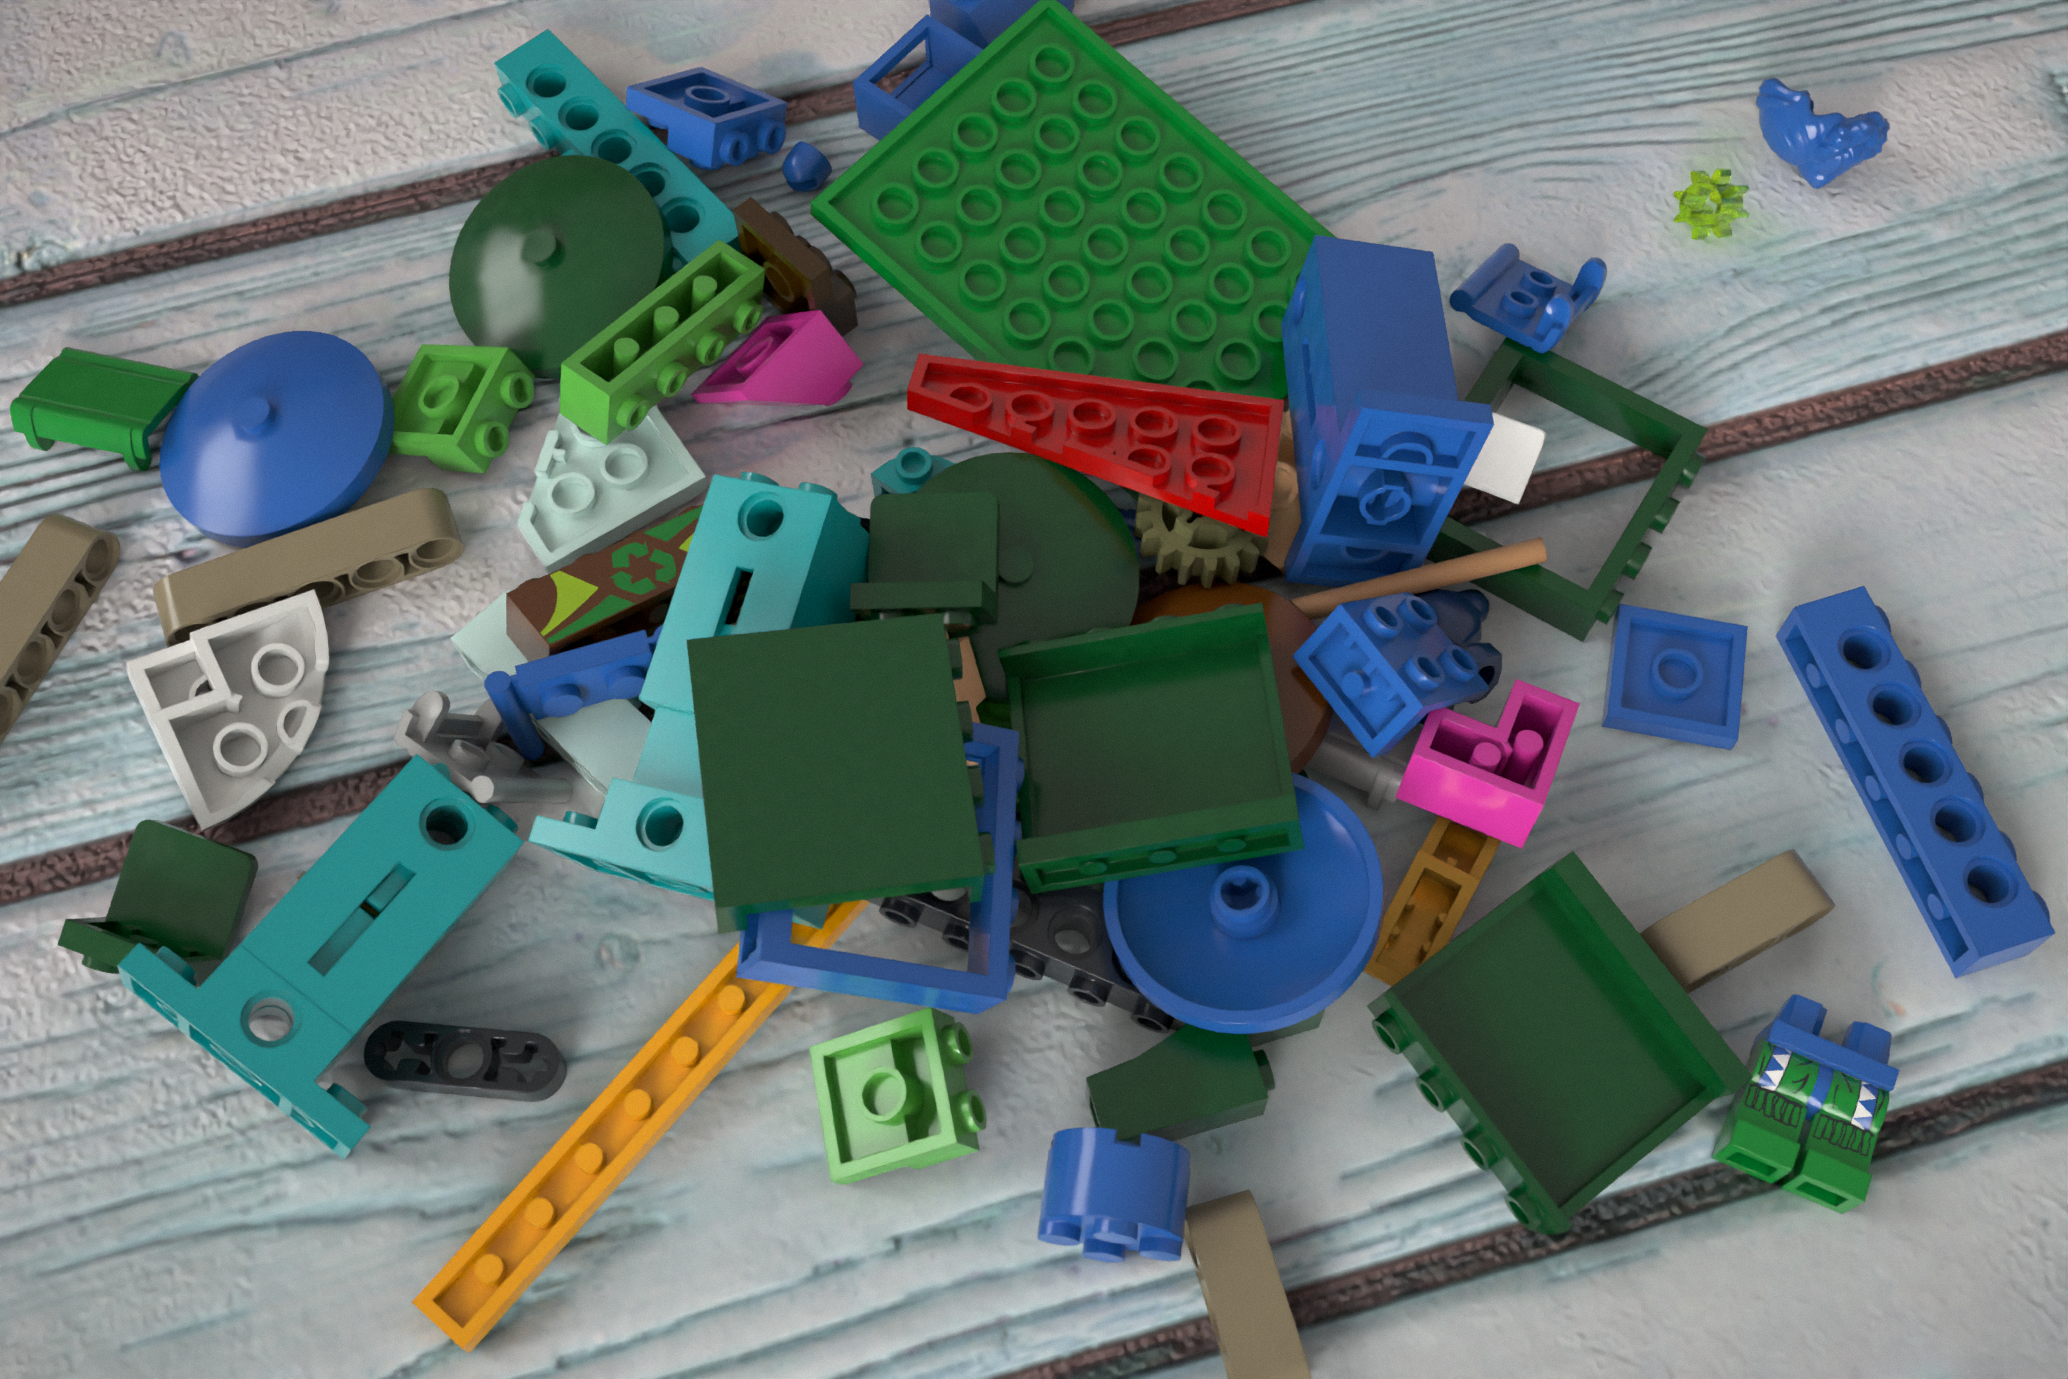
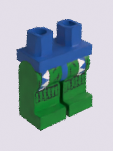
M1793 994L1784 1002L1774 1020L1756 1035L1750 1052L1751 1056L1746 1064V1069L1753 1078L1736 1091L1711 1158L1771 1184L1784 1176L1780 1188L1844 1214L1864 1203L1868 1193L1872 1174L1867 1172L1877 1135L1888 1109L1890 1091L1894 1089L1900 1071L1888 1065L1892 1034L1867 1022L1854 1021L1847 1027L1842 1045L1840 1046L1819 1037L1827 1009L1818 1002L1798 994Z

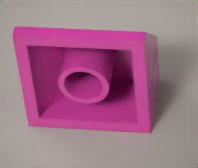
M821 310L770 316L690 395L697 403L830 406L838 402L850 391L852 387L850 379L864 364Z

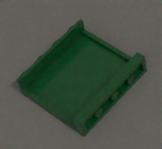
M1262 602L1250 605L1226 604L1211 612L1183 617L1164 615L1156 617L1148 623L1115 629L1096 627L1087 630L1081 635L1053 640L1029 639L1018 646L998 649L999 660L1007 677L1012 730L1019 731L1018 756L1024 762V777L1018 791L1023 839L1016 840L1018 866L1032 894L1305 849Z
M942 613L686 640L718 934L748 930L746 914L964 887L968 889L970 902L981 901L985 875L995 874L994 846L990 831L978 832L975 808L984 807L983 781L979 765L967 766L964 744L973 742L972 715L968 700H956L953 680H962L963 677L961 649L958 638L946 639Z
M1574 851L1550 865L1367 1005V1008L1375 1017L1372 1020V1027L1381 1042L1392 1053L1396 1055L1402 1053L1419 1075L1415 1082L1422 1096L1438 1112L1443 1113L1447 1111L1463 1132L1459 1140L1470 1159L1482 1170H1492L1508 1191L1504 1196V1200L1511 1213L1524 1227L1531 1231L1536 1229L1541 1236L1563 1233L1572 1226L1568 1221L1571 1216L1713 1100L1734 1094L1753 1078Z

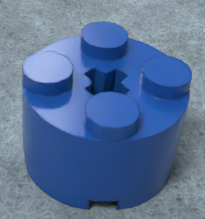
M1086 1127L1064 1129L1056 1132L1051 1141V1148L1048 1151L1037 1238L1046 1243L1065 1246L1083 1243L1082 1256L1101 1262H1124L1126 1250L1138 1251L1140 1256L1154 1260H1180L1191 1172L1190 1151L1170 1140L1141 1133L1140 1145L1116 1140L1117 1129Z

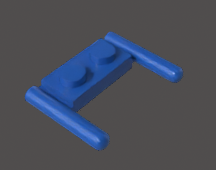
M663 625L659 626L654 636L648 637L646 631L642 630L516 665L515 675L509 676L504 671L490 673L484 681V687L520 755L527 760H535L543 754L545 749L544 743L529 714L532 713L536 721L547 717H565L576 713L580 708L615 698L629 699L640 695Z

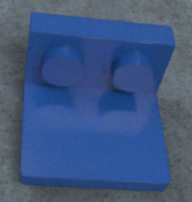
M1409 592L1340 603L1292 656L1372 758L1388 754L1429 711L1480 699L1489 690V686L1478 674V665L1473 657L1463 648L1452 643L1438 626L1437 616L1433 609L1425 601L1413 596Z

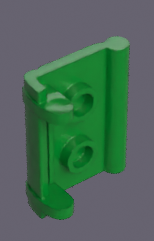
M65 347L60 355L52 359L23 389L19 397L12 401L10 415L15 432L25 435L28 444L33 449L48 451L53 446L54 440L123 454L124 460L130 469L144 472L148 470L152 460L148 442L149 435L176 406L189 387L198 379L199 375L193 372Z

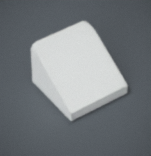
M1492 412L1494 426L1464 484L1519 504L1546 439V432Z

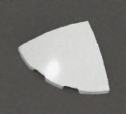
M314 589L190 632V640L126 662L130 682L202 833L227 822L266 795L276 785V781L288 769L296 756L301 755L315 729L322 710L321 699L325 685V673L329 666V649L324 616Z

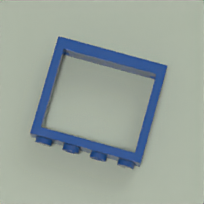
M972 722L973 742L964 744L966 760L978 763L983 781L984 807L976 808L975 814L978 832L990 831L995 854V874L985 875L981 901L971 902L967 972L790 943L793 909L746 914L748 930L741 931L736 977L972 1014H980L1007 1000V994L1012 988L1016 971L1014 957L1012 954H1009L1010 926L1015 920L1019 903L1018 891L1016 887L1012 886L1013 859L1017 855L1016 840H1021L1022 836L1021 825L1015 820L1016 794L1022 785L1024 777V762L1018 756L1019 731Z

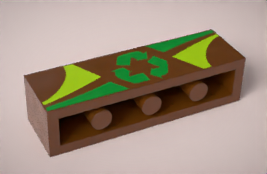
M704 504L690 506L669 520L649 529L637 530L625 540L596 553L584 554L572 564L541 578L529 579L515 590L506 593L507 636L529 662L642 630L646 631L648 637L653 636L656 629L664 624Z

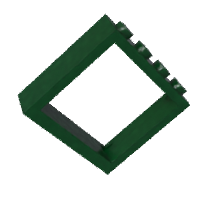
M1506 337L1464 401L1491 405L1492 412L1496 413L1514 384H1517L1667 460L1588 590L1539 564L1468 581L1584 642L1596 620L1607 625L1615 614L1625 595L1616 590L1623 575L1635 580L1653 548L1644 543L1650 530L1652 529L1662 534L1680 504V501L1671 497L1678 484L1688 489L1693 484L1707 458L1697 451L1708 429L1550 350L1545 353H1538L1532 350L1531 346L1526 347ZM1446 517L1425 559L1438 563L1502 547L1503 545Z

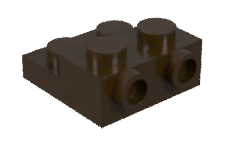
M752 197L733 209L742 254L766 269L762 296L782 315L821 310L842 337L858 326L854 300L857 298L856 290L843 272L838 269L833 271L829 260L821 250L811 246L804 237L800 235L795 237L790 225L783 216L776 211L769 213Z

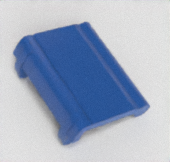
M1505 243L1452 292L1449 298L1450 306L1456 312H1465L1472 320L1526 347L1531 346L1532 350L1538 353H1545L1555 347L1571 324L1597 299L1606 281L1607 265L1602 259L1597 257L1588 259L1581 267L1574 284L1571 285L1546 271L1520 260L1518 248L1514 244Z

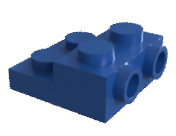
M697 67L627 86L626 109L647 117L648 123L654 127L668 129L667 149L689 158V163L694 167L704 170H718L725 163L739 166L746 158L757 157L759 152L763 151L770 155L777 153L785 141L787 102L704 67Z

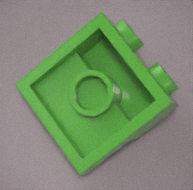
M421 344L392 397L395 412L394 432L388 454L426 456L444 471L485 474L493 459L502 456L506 452L509 445L508 429L520 408H525L532 402L535 375L508 347Z
M928 1007L809 1047L831 1182L846 1185L904 1166L919 1170L980 1151L976 1132L986 1128V1111L977 1091L974 1089L968 1090L963 1065L972 1062L973 1045L965 1026L960 1022L955 1023L954 1017L933 1007Z

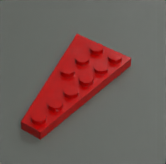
M919 353L907 388V410L1267 538L1284 400Z

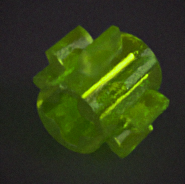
M1717 168L1711 179L1706 171L1690 172L1693 184L1685 191H1674L1673 196L1680 200V213L1674 218V222H1687L1689 225L1694 226L1691 232V239L1694 240L1706 239L1711 229L1717 238L1732 236L1730 223L1737 218L1749 217L1750 213L1743 209L1742 196L1749 190V186H1735L1729 183L1731 169ZM1708 195H1710L1709 200L1717 204L1714 214L1713 208L1706 205Z

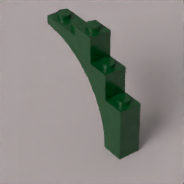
M1304 769L1298 773L1309 779ZM1325 1009L1294 1025L1274 1031L1253 1034L1221 1033L1198 1028L1186 1023L1181 1029L1138 1057L1086 1077V1099L1095 1128L1117 1129L1116 1140L1140 1145L1141 1133L1175 1141L1263 1115L1269 1098L1267 1092L1275 1089V1082L1266 1053L1263 1049L1253 1052L1252 1047L1319 1028Z

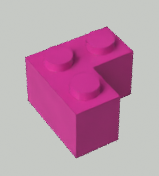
M1516 679L1495 727L1447 708L1430 711L1395 798L1522 849L1545 804L1580 703Z

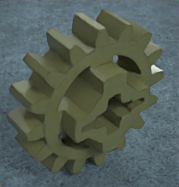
M1142 493L1138 497L1133 536L1142 538L1139 551L1141 556L1158 555L1155 571L1161 574L1168 571L1171 567L1178 570V583L1182 585L1186 584L1191 575L1200 576L1204 588H1211L1215 575H1221L1231 585L1236 583L1239 568L1252 573L1255 570L1258 557L1265 554L1271 534L1268 532L1266 538L1243 529L1240 530L1238 527ZM1270 514L1269 526H1270V522H1271V519H1272V515H1271V514Z

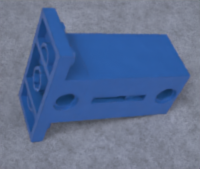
M1315 235L1281 323L1301 512V524L1285 558L1284 569L1286 582L1338 588L1422 566L1494 426L1491 405L1459 401L1434 253L1431 251Z

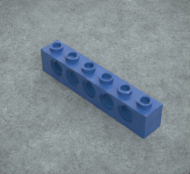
M1865 586L1795 606L1777 632L1776 638L1955 979L2029 955L2055 934L2050 923L2048 907L2043 898L2031 889L2017 864V855L2012 841L2004 832L1998 829L1985 806L1984 794L1980 783L1974 775L1966 771L1952 746V736L1948 725L1940 716L1935 715L1921 689V680L1917 669L1910 661L1904 659L1891 635V626L1886 613L1882 608L1874 604ZM1845 657L1855 660L1863 669L1851 665ZM1875 712L1881 713L1888 717L1893 723V725L1887 724L1880 720L1875 714ZM1905 768L1917 772L1922 777L1924 783L1913 779L1906 772ZM1936 825L1949 830L1956 842L1942 836ZM1968 884L1981 889L1986 895L1988 903L1975 897L1970 891Z

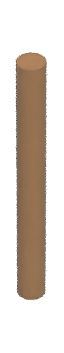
M1538 537L1291 599V603L1297 606L1310 620L1329 616L1340 603L1404 592L1415 595L1547 562V553L1542 538Z

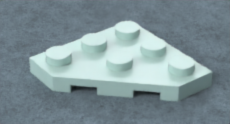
M656 405L648 411L645 419L637 428L632 431L625 430L607 446L559 413L554 429H548L534 470L537 479L529 502H523L517 525L547 574H550L572 564L584 554L596 553L709 490L706 476Z

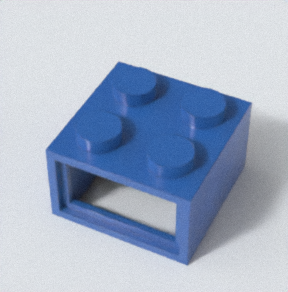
M925 15L853 81L859 128L877 140H882L983 49L930 15ZM925 39L927 60L895 90L888 94L875 85Z

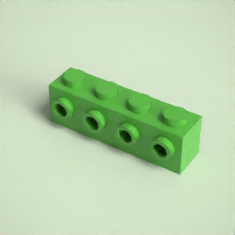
M720 239L561 363L559 413L606 446L625 430L632 431L637 428L652 407L664 397L672 398L683 388L687 378L703 365L710 366L715 363L725 347L740 334L747 335L754 330L764 310L763 305H761L766 269Z

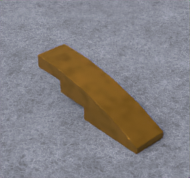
M1438 815L1383 917L1379 940L1363 972L1392 987L1447 945L1502 840Z

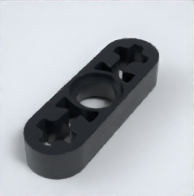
M391 1021L379 1026L371 1033L366 1041L363 1054L365 1065L370 1073L384 1085L393 1089L539 1102L548 1099L561 1088L567 1073V1065L563 1054L548 1037L538 1033L411 1021ZM404 1041L415 1053L431 1055V1068L422 1060L405 1058L400 1060L397 1070H394V1067L385 1059L387 1051H398L401 1042ZM467 1044L480 1046L484 1057L479 1070L467 1078L452 1077L448 1070V1062L453 1052ZM503 1047L501 1054L509 1063L518 1064L530 1063L533 1053L538 1052L540 1058L548 1065L547 1070L535 1072L532 1081L527 1083L526 1078L518 1070L500 1067L499 1049ZM499 1074V1080L495 1082V1079Z

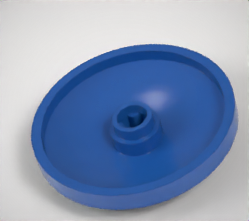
M282 332L265 336L235 349L215 362L198 377L182 396L167 423L160 449L159 464L163 488L174 508L202 534L219 543L240 548H247L343 515L367 491L377 477L388 455L393 438L395 417L393 399L389 387L379 371L357 347L346 340L323 332Z
M1292 773L1305 847L1303 850L1104 882L1103 908L1105 923L1119 962L1137 989L1165 1013L1198 1028L1221 1033L1253 1034L1274 1031L1299 1023L1324 1010L1340 998L1363 972L1373 955L1383 924L1385 899L1380 860L1375 845L1358 816L1344 801L1319 783L1302 775Z

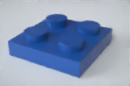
M1619 604L1613 620L1601 727L1732 750L1739 737L1748 626Z

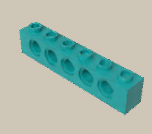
M549 29L494 62L502 84L497 89L501 102L514 118L522 115L529 122V127L534 137L545 150L549 151L554 148L561 156H592L615 163L634 175L652 194L662 208L671 231L673 243L671 277L719 239L742 254L733 212L668 150L630 110L626 109V106Z

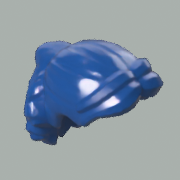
M1777 78L1766 79L1759 87L1756 107L1759 109V124L1765 141L1780 159L1796 166L1802 178L1811 187L1819 189L1852 167L1861 164L1865 160L1874 158L1882 152V145L1887 141V132L1890 130V124L1880 112L1872 111L1846 118L1837 112L1816 115L1813 112L1814 101L1810 98L1808 90L1796 91L1789 89Z

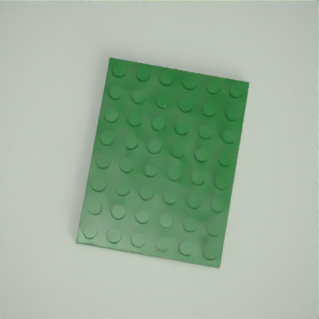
M1039 0L813 199L810 207V215L977 361L1284 401L1288 398L1281 323L1314 236L1337 238L1057 0ZM1120 486L1138 502L1140 492Z

